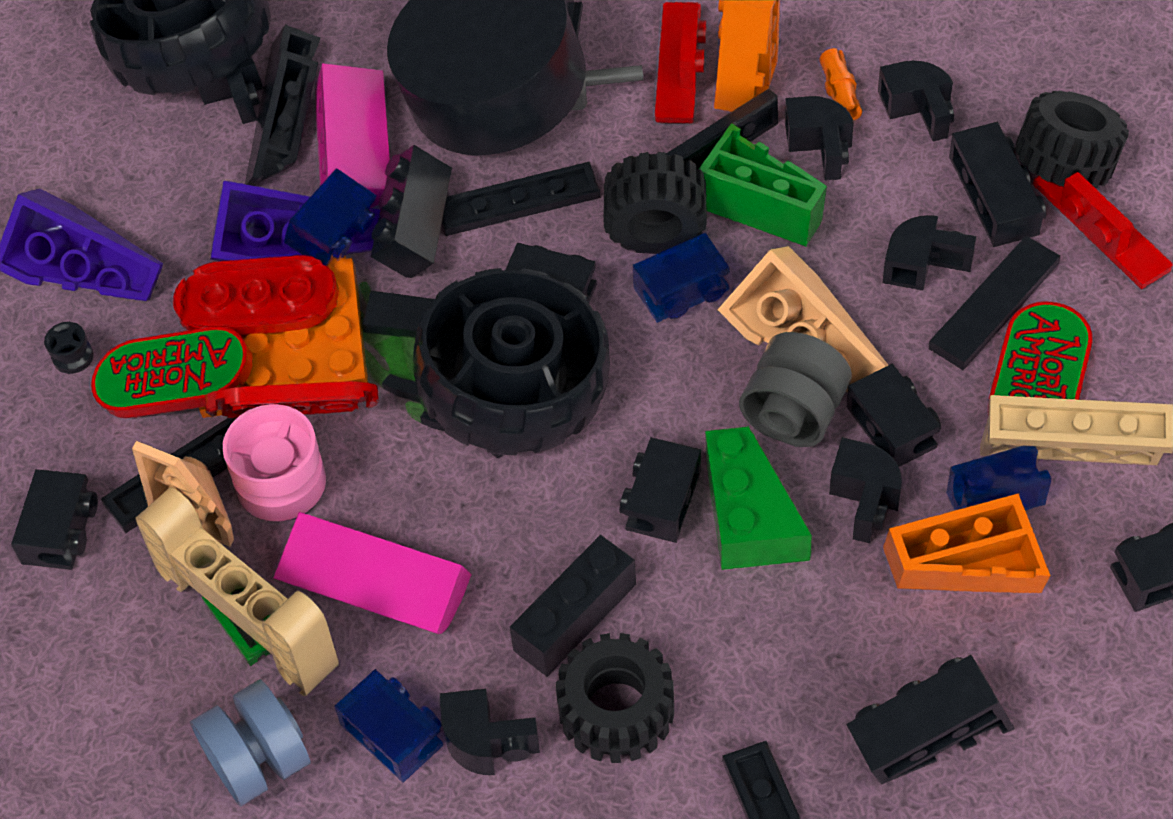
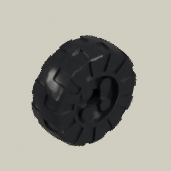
M94 0L90 9L93 19L90 20L93 38L106 66L123 86L129 85L134 91L147 95L171 92L172 95L195 90V87L207 82L214 83L234 72L237 65L248 61L257 52L263 43V36L268 33L271 22L268 0Z
M501 268L475 272L474 276L460 282L454 281L436 295V300L430 309L426 308L424 310L415 335L413 372L417 383L419 400L430 419L435 418L445 428L446 434L466 446L472 444L487 449L488 453L500 455H517L518 452L527 451L538 453L563 444L570 435L580 433L596 415L600 400L605 393L609 376L608 333L600 313L594 311L588 303V298L569 283H561L550 278L549 274L523 268L521 271L502 270Z

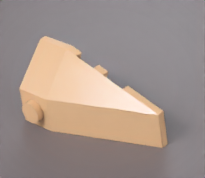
M789 246L769 250L718 309L747 340L757 345H760L762 341L769 343L772 337L784 332L803 333L826 342L836 349L848 362L852 372L850 384L888 366L887 362L819 276Z
M136 441L132 450L148 506L168 488L173 487L182 493L193 505L203 530L219 543L230 547L234 541L232 526L212 474L207 470V466L195 458L184 457L180 459Z

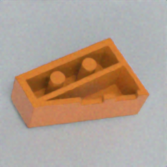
M719 0L718 11L723 12L718 31L720 49L714 102L715 109L732 112L769 88L778 62L780 0Z
M1019 494L889 528L883 546L898 589L1042 593L1051 576Z

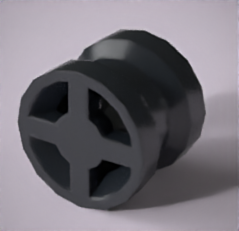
M70 321L61 322L48 330L44 338V345L57 370L66 374H74L85 370L91 364L94 352L83 328L79 324Z

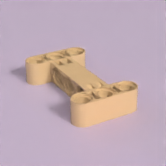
M173 487L168 488L136 517L140 532L160 575L167 582L171 579L179 585L176 588L179 592H182L190 585L273 655L280 675L289 685L294 682L302 690L299 693L302 696H307L339 665L325 616L319 607L300 591H296L287 599L203 530L195 508L177 489ZM236 589H244V591H242L239 594L231 595V592L235 591ZM270 615L265 621H261L264 617Z

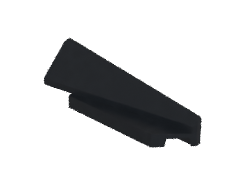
M284 25L272 43L246 174V185L256 186L257 183L288 169L296 162L318 67V62L313 61L312 58L320 43V37Z

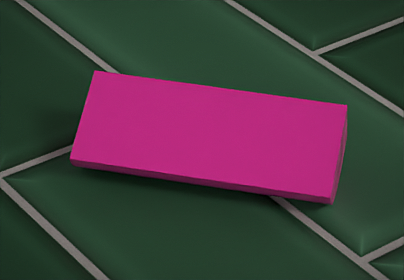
M322 63L315 87L320 198L369 208L378 205L380 196L385 190L387 180L385 170L390 161L383 70Z
M299 512L273 578L436 634H442L449 627L462 601L472 574L460 564Z

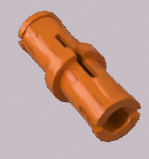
M837 48L828 49L819 58L826 77V93L834 101L845 107L852 119L856 120L862 115V108L855 93L857 85L855 77L848 71L843 51H838Z

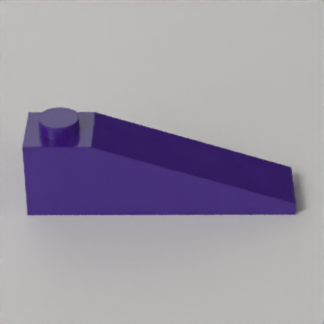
M224 180L217 210L210 260L230 261L295 255L315 257V255L344 250L345 255L372 251L374 242L372 232L378 222L380 210Z
M40 188L18 194L0 242V271L25 284L41 286L42 282L46 281L62 284V289L76 291L80 287L97 290L101 295L141 301L150 300L164 264L76 206Z

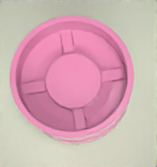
M263 405L246 411L230 425L223 440V455L238 500L247 512L262 520L278 522L297 518L299 512L306 513L316 505L325 489L326 473L313 426L304 414L285 405Z

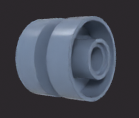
M261 679L233 695L234 704L241 719L240 722L235 724L218 705L190 721L191 728L208 760L240 807L268 790L266 779L260 767L261 763L266 761L282 780L287 779L311 764L307 750L301 740L303 734L296 720L281 698L276 699L272 691Z

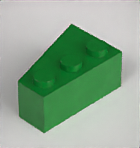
M731 123L699 168L704 174V180H706V211L807 246L822 222L827 185L789 160L784 164L768 154L769 147L761 142L754 145L740 136L741 129Z
M750 427L705 431V458L721 570L810 561L812 535Z

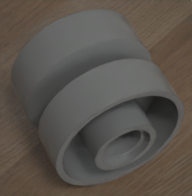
M797 332L777 334L769 341L758 362L757 370L752 374L740 397V410L750 425L765 436L795 447L817 445L822 441L834 417L835 408L839 406L851 382V368L846 359L836 349L818 338Z

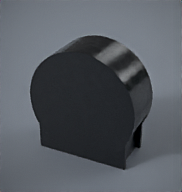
M409 0L398 14L391 28L387 44V57L394 78L420 131L434 144L446 150L466 155H491L508 152L525 146L551 131L574 107L585 81V58L578 41L583 10L582 1Z

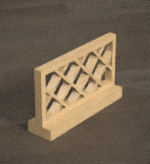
M991 395L989 399V416L980 443V456L1158 465L1164 453L1173 452V404Z

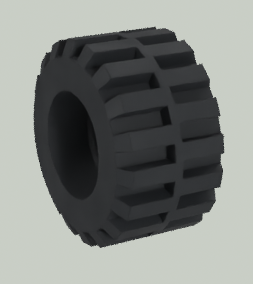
M1070 91L1044 92L1039 97H1035L1029 106L1016 141L1015 151L1019 155L1020 162L1028 166V170L1040 176L1041 179L1064 187L1065 179L1079 172L1090 184L1098 188V185L1104 186L1112 178L1128 138L1129 130L1126 129L1127 124L1125 120L1120 118L1121 115L1109 108L1107 104L1090 96Z
M645 152L639 153L637 157L629 156L624 158L623 163L613 165L611 172H607L605 176L603 212L605 232L610 234V239L614 243H621L622 248L627 250L634 249L636 253L677 252L679 248H687L693 245V241L701 238L702 231L706 229L707 225L706 180H704L703 172L701 169H696V164L692 161H683L682 156L676 154L670 156L666 155V152H657V154Z
M610 633L601 634V641L594 643L591 638L583 641L581 652L573 648L567 655L568 664L562 663L559 668V681H556V696L560 724H563V731L568 741L574 738L575 748L583 754L588 747L590 748L591 759L601 762L603 754L610 755L611 763H621L620 755L629 754L631 761L641 758L640 749L643 747L649 753L657 748V737L665 740L669 733V723L673 724L674 684L672 671L668 663H663V654L657 648L649 651L648 641L639 638L634 643L631 642L630 634L620 633L619 639H611ZM609 684H625L633 687L642 695L634 705L620 711L604 710L590 701L591 696L598 689Z

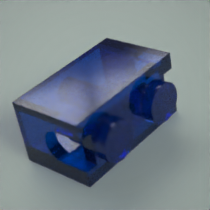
M336 168L289 220L284 243L301 255L313 256L321 260L325 266H328L334 258L338 261L341 260L351 247L353 242L351 238L358 231L363 234L373 222L376 214L369 209L377 195Z
M703 233L633 264V285L635 291L658 323L667 318H679L689 308L704 301L710 303L720 299L725 292L730 290L729 284L723 277L730 274V267L708 235Z
M1020 446L951 466L946 493L954 510L1014 494H1019L1025 510L1046 505L1052 478L1048 470L1038 471L1036 467L1038 455L1036 446Z
M375 669L334 707L340 725L404 783L443 746V742L436 736L440 733L442 724L428 707L423 705L419 709L409 700L410 694L396 678L391 677L387 680Z

